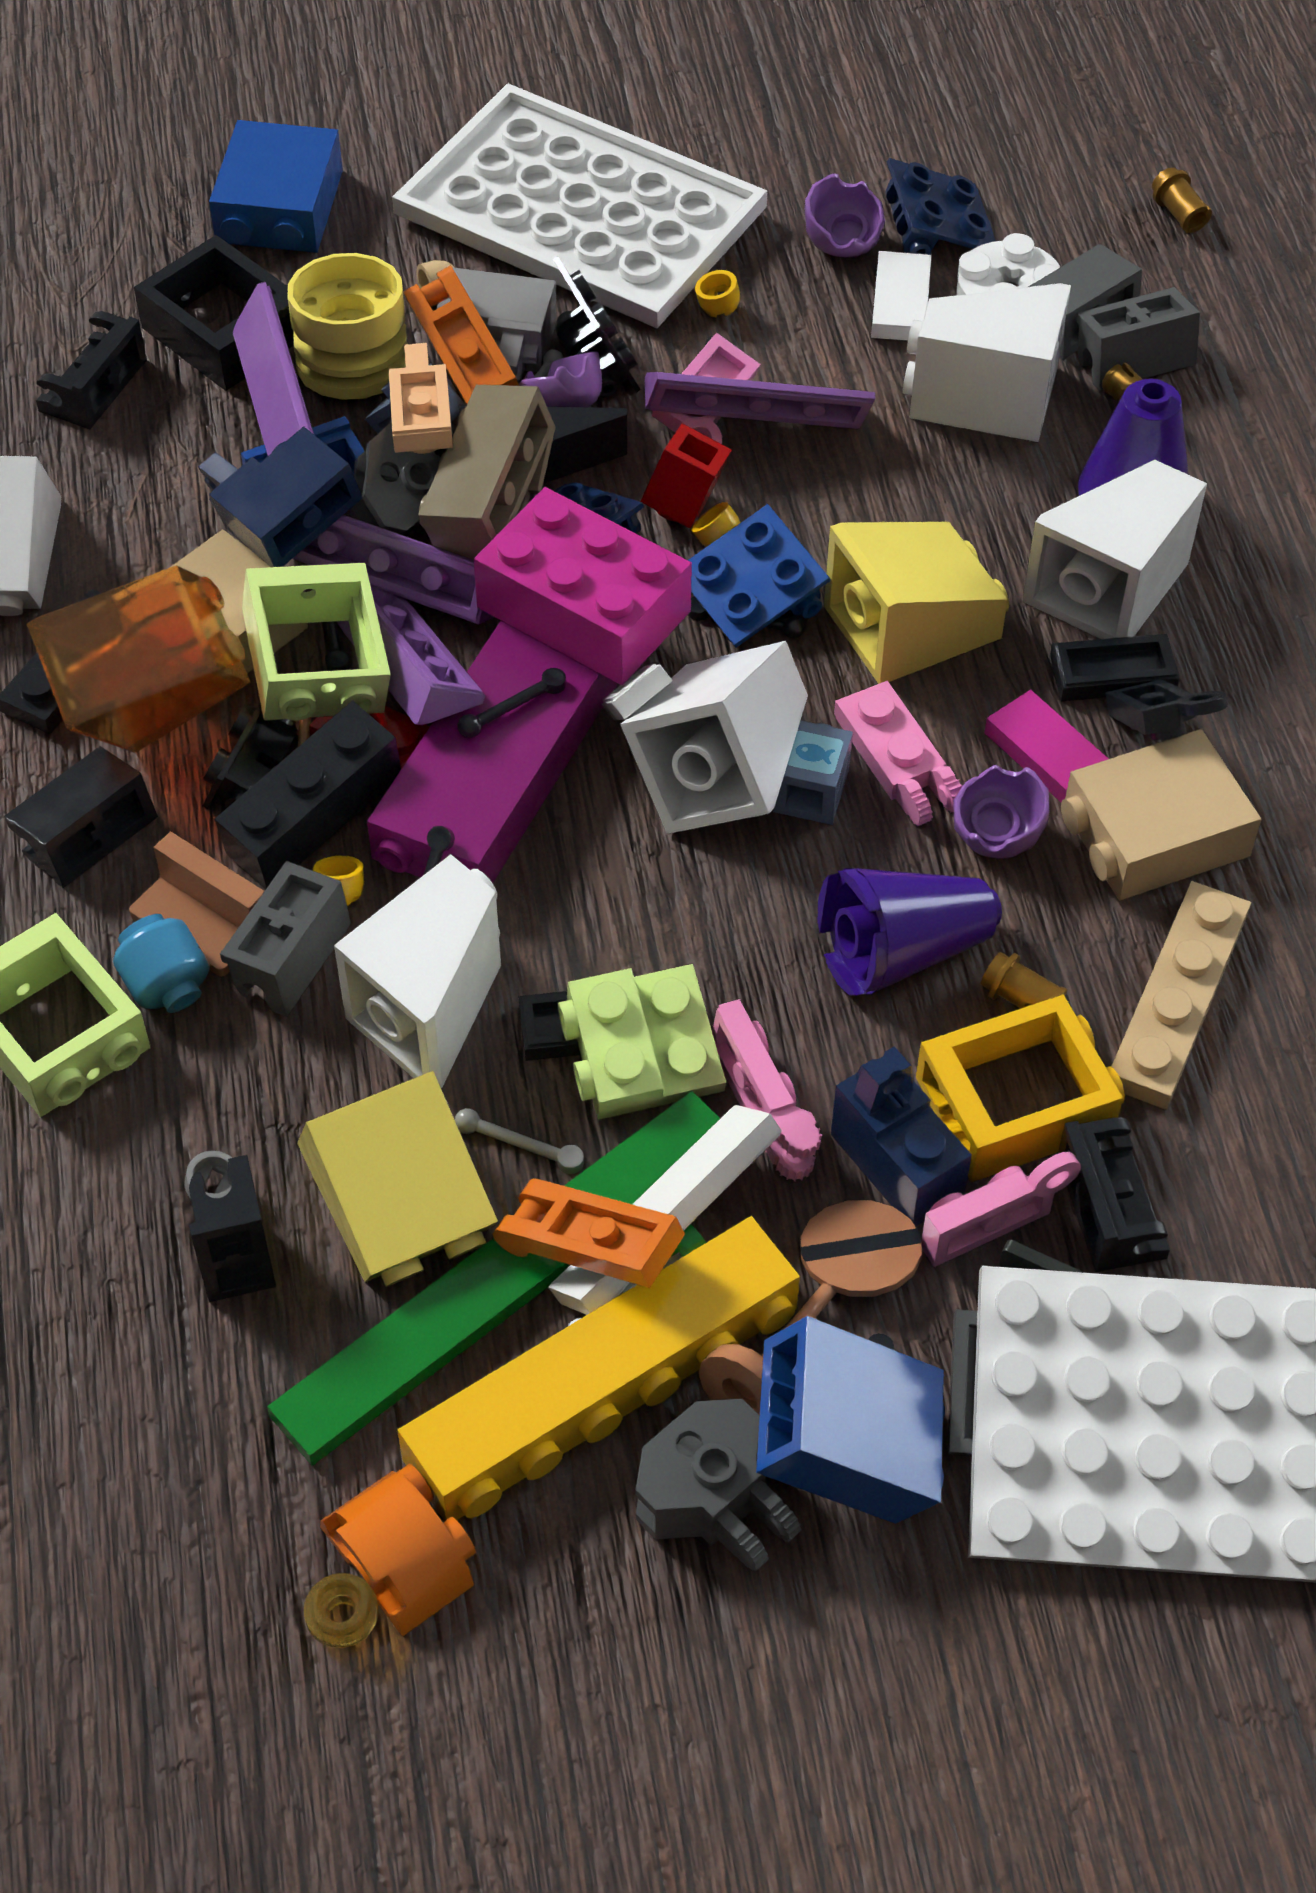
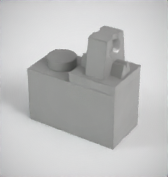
M453 268L516 376L518 383L521 382L524 371L538 372L544 364L543 357L549 350L557 322L556 281ZM448 298L440 302L437 309L450 302V299Z

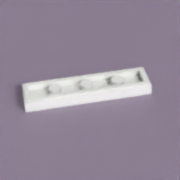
M734 1105L632 1205L676 1216L682 1229L685 1230L780 1136L781 1128L770 1113ZM570 1265L548 1288L560 1304L588 1315L616 1298L630 1282Z

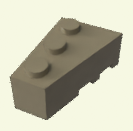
M476 384L466 408L460 412L458 426L452 437L453 448H447V451L442 453L438 471L430 489L420 502L418 513L420 524L427 532L434 547L474 560L492 539L529 503L530 494H538L542 490L555 432V424L538 386Z

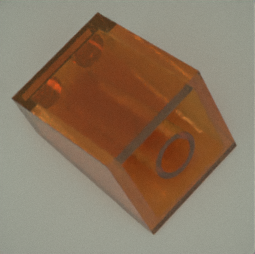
M176 565L42 615L27 623L67 730L137 753L251 683L242 663L245 659L244 648L237 636L227 626L221 611L224 608V599L218 587L211 579L206 576L201 577Z

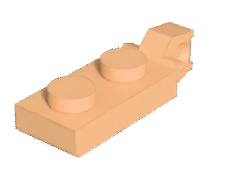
M427 343L404 345L406 368L389 369L395 453L414 452L426 454L437 449L453 448L446 364L429 366Z

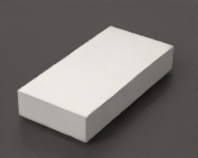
M879 251L871 338L908 341L913 320L923 321L928 304L931 255Z
M660 664L644 666L632 675L623 686L620 685L603 699L602 705L614 720H625L673 680Z

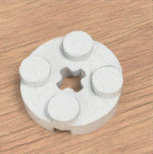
M1019 233L1009 234L1003 241L980 245L960 257L957 275V295L1028 287L1057 270L1060 266L1050 254L1035 247L1034 241L1029 236ZM1007 282H1013V283L1018 284L1019 286H1015V285H1013V284H1011V283H1007Z

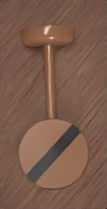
M847 1200L826 1207L811 1218L801 1235V1261L810 1277L821 1285L786 1327L806 1316L816 1318L836 1293L850 1297H875L896 1290L911 1279L922 1260L921 1235L912 1220L893 1206L872 1200ZM738 1344L721 1345L709 1353L701 1362L699 1377L702 1387L710 1400L743 1399L760 1415L763 1354L760 1355L756 1351Z

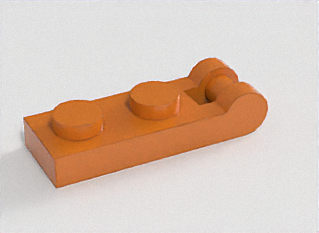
M451 265L437 272L438 279L421 288L415 284L403 291L405 299L441 362L446 364V370L466 405L476 384L519 386L516 376ZM448 298L450 299V302L434 311L431 309V307Z
M534 1178L529 1180L520 1193L518 1199L521 1205L515 1214L504 1216L493 1232L495 1241L504 1250L515 1256L526 1257L531 1253L647 1288L652 1286L685 1235L676 1216Z

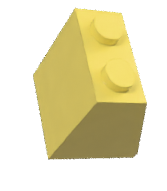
M847 522L830 526L826 574L830 577L831 581L825 585L824 607L878 684L885 681L891 682L1002 639L1005 614L1009 609L1007 592L999 580L991 578L979 562L974 546L967 540L963 541L950 522Z
M434 1071L306 1122L297 1144L364 1282L382 1276L387 1287L422 1272L424 1269L420 1262L421 1258L445 1249L450 1260L486 1244L483 1232L492 1228L498 1220Z

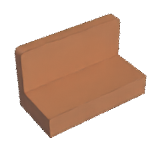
M170 831L153 847L160 878L130 906L131 918L136 922L148 915L161 914L164 919L175 918L182 920L209 961L210 971L218 976H225L230 971L228 964L222 962L220 953L262 896L264 890Z

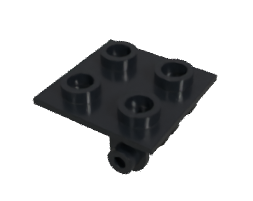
M555 257L553 260L581 305L574 311L563 312L557 318L556 334L568 350L569 356L588 352L599 353L602 374L600 397L612 396L617 391L618 386L626 380H629L637 393L641 389L630 372L632 368L638 365L622 337L613 342L610 338L618 333L617 328L600 302L593 307H590L588 304L597 297L580 270L570 275L559 257Z

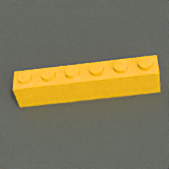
M750 1216L662 1269L650 1288L641 1285L632 1287L397 1429L402 1460L405 1465L412 1464L421 1473L432 1491L434 1499L431 1503L444 1521L450 1517L456 1520L463 1516L467 1518L477 1517L491 1509L501 1498L502 1492L524 1478L535 1480L549 1473L559 1464L564 1453L585 1440L589 1443H594L610 1435L620 1425L622 1417L646 1403L647 1406H655L665 1401L678 1389L681 1381L698 1371L701 1362L719 1346L725 1344L740 1345L760 1331L762 1334L767 1335L779 1330L792 1318L797 1309L800 1276L755 1219Z

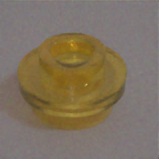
M336 1573L323 1578L312 1587L304 1603V1619L309 1632L318 1642L329 1647L345 1648L361 1642L372 1632L378 1619V1602L374 1590L364 1579L353 1574ZM340 1604H348L355 1609L354 1615L345 1622H334L328 1617L330 1611Z

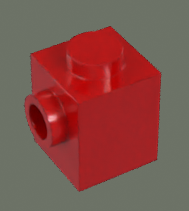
M682 423L665 447L640 502L656 510L663 518L679 522L691 528L708 502L732 449Z

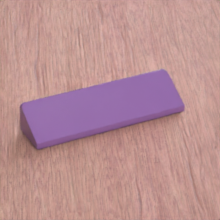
M266 282L259 283L235 324L233 336L267 456H269L276 446L287 441L303 426L311 433H313L270 286H267Z
M649 372L645 376V409L652 411L858 429L861 427L875 401V392L663 372Z
M345 515L341 516L293 558L309 565L365 563L370 586L476 624H481L493 618L492 615L477 608L474 560Z
M371 586L391 673L388 690L414 724L424 725L483 704L485 695L480 687L405 598ZM337 621L338 626L354 645L349 621Z

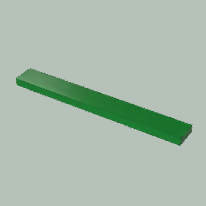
M691 1091L564 1186L633 1204L721 1118ZM494 1238L269 1404L267 1406L269 1417L310 1465L313 1466L543 1292L570 1265L531 1253L526 1257H518L504 1250Z

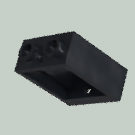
M217 235L134 286L141 328L225 391L245 379L233 336V330L238 318L214 333L183 310L184 307L222 283L248 302L257 284L266 282V285L270 286L288 349L294 346V331L291 328L288 305V286Z

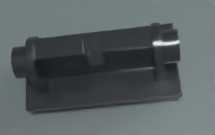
M245 703L228 734L238 740L231 753L220 747L203 777V780L213 786L202 806L208 809L214 796L218 795L226 800V806L229 807L272 770L256 761L257 757L274 767L277 766L298 735L297 721L288 719L264 720L261 703H259L257 708Z

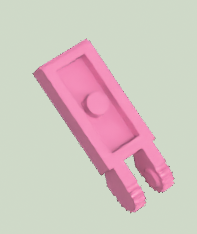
M888 681L835 701L834 715L843 730L853 732V745L890 799L898 801L906 815H909L910 820L913 821V824L920 826L932 821L933 812L929 799L922 791V788L928 785L938 800L943 803V807L950 811V813L954 812V799L962 788L959 779L957 780L951 768L946 766L945 761Z
M740 999L721 1004L716 1011L712 1033L724 1075L740 1106L770 1113L781 1128L780 1136L765 1150L772 1164L777 1165L776 1171L780 1172V1176H785L786 1180L793 1179L795 1181L800 1179L802 1181L803 1177H808L809 1173L813 1170L816 1158L813 1155H815L816 1150H819L822 1134H819L820 1128L816 1127L817 1122L811 1112L796 1107L797 1101L793 1084L786 1073H779L769 1055L768 1040L761 1024L756 1020H750Z

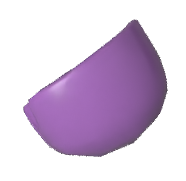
M830 174L814 183L806 197L804 208L806 231L814 246L819 250L832 256L856 258L869 252L877 245L885 226L883 205L873 192L868 190V186L864 181L849 184L843 182L838 174Z
M588 352L555 360L550 364L547 377L535 378L533 372L529 371L526 373L525 379L519 383V386H538L547 407H590L597 401L602 388L599 353Z
M993 765L979 776L973 777L963 784L954 799V829L974 852L982 856L997 859L1014 857L1031 849L1047 826L1050 811L1048 788L1036 772L1029 767H1025L1022 771L1014 772L1002 769L998 765Z

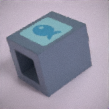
M800 720L773 812L833 825L849 772L852 731L834 728L828 724H815Z

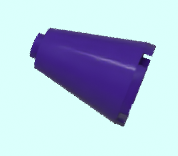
M1144 379L1136 381L1126 388L1078 480L1079 496L1153 460L1188 474L1182 401L1180 394L1173 386L1158 379Z
M845 868L838 871L837 874L828 875L824 879L818 897L817 921L819 934L830 932L834 952L824 954L827 966L837 984L848 995L853 996L873 994L991 939L1002 917L1001 902L997 893L990 889L985 881L980 878Z

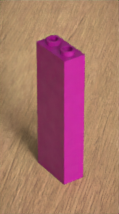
M500 621L467 671L485 695L483 704L432 723L367 820L372 859L379 861L391 871L397 873L407 872L421 878L424 875L431 847L427 842V834L435 826H445L452 830L455 841L449 850L443 852L441 861L451 854L469 870L478 869L483 872L493 883L603 708V699L613 692L618 683L513 626ZM558 668L564 671L566 686L562 692L557 694L545 692L483 725L480 733L475 737L467 738L460 734L457 724L463 715L473 714L476 716L542 681V674L546 669Z

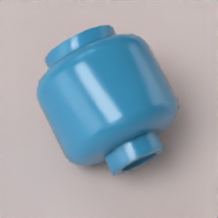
M152 914L132 923L119 935L118 942L120 946L116 949L113 963L134 1000L141 1008L158 1009L165 1007L169 1013H174L190 1006L201 996L202 992L199 986L207 978L210 964L189 928L182 920L175 918L164 919L161 914Z

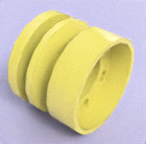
M359 253L331 254L312 260L295 272L288 283V305L291 328L294 331L297 374L305 386L322 396L341 400L365 399L383 393L381 389L389 382V369L406 368L404 345L408 343L406 325L404 323L405 308L401 276L392 265L378 257Z

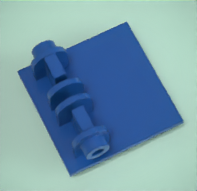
M768 504L688 560L692 562L691 593L735 648L789 610L794 615H802L804 618L815 616L822 608V602L820 601L821 592L819 589L831 581L830 577Z

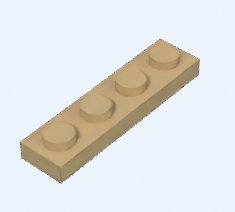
M1191 881L1111 1066L1118 1073L1126 1095L1167 1110L1247 918L1251 905L1250 901Z

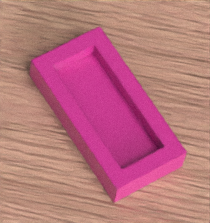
M1032 690L1027 691L986 719L984 733L1023 769L1029 767L1035 771L1048 788V791L1061 803L1066 797L1071 771L1109 759Z

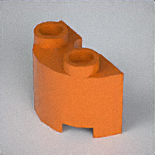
M412 1464L406 1465L398 1472L391 1471L320 1522L322 1531L347 1564H352L360 1573L369 1587L373 1598L402 1636H405L474 1586L466 1560L476 1554L475 1547L461 1524L453 1517L442 1522L429 1502L434 1499L432 1491L421 1473Z

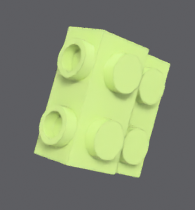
M693 964L635 977L633 976L632 968L568 982L567 1001L558 1002L560 1022L566 1041L578 1040L582 1061L573 1063L576 1084L582 1101L593 1099L598 1120L675 1103L691 1091L698 1097L725 1091L726 1079Z

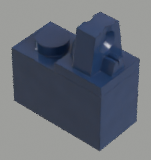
M304 426L287 441L276 446L272 453L261 463L252 457L237 469L215 452L198 466L200 472L205 476L204 480L207 486L212 490L209 493V500L216 508L225 528L270 567H283L363 498L349 463Z
M894 1046L885 1051L881 1058L869 1060L866 1064L860 1066L856 1074L836 1085L831 1136L890 1205L909 1217L916 1227L925 1221L926 1212L941 1198L957 1192L965 1195L972 1154L930 1108V1098L913 1080L911 1064Z

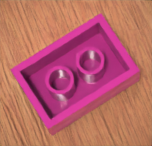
M544 487L474 558L477 608L622 686L691 612L692 562L547 487Z

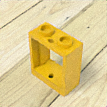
M1064 994L921 1042L916 1079L922 1091L930 1098L932 1110L972 1154L968 1174L971 1183L997 1174L1008 1167L1020 1166L1057 1153L1065 1123L1078 1121L1081 1124L1108 1118H1118L1121 1104L1125 1100L1123 1084L1118 1073L1111 1066L1105 1067L1095 1050V1040L1088 1021L1082 1015H1075ZM1052 1041L1083 1096L994 1126L965 1070Z

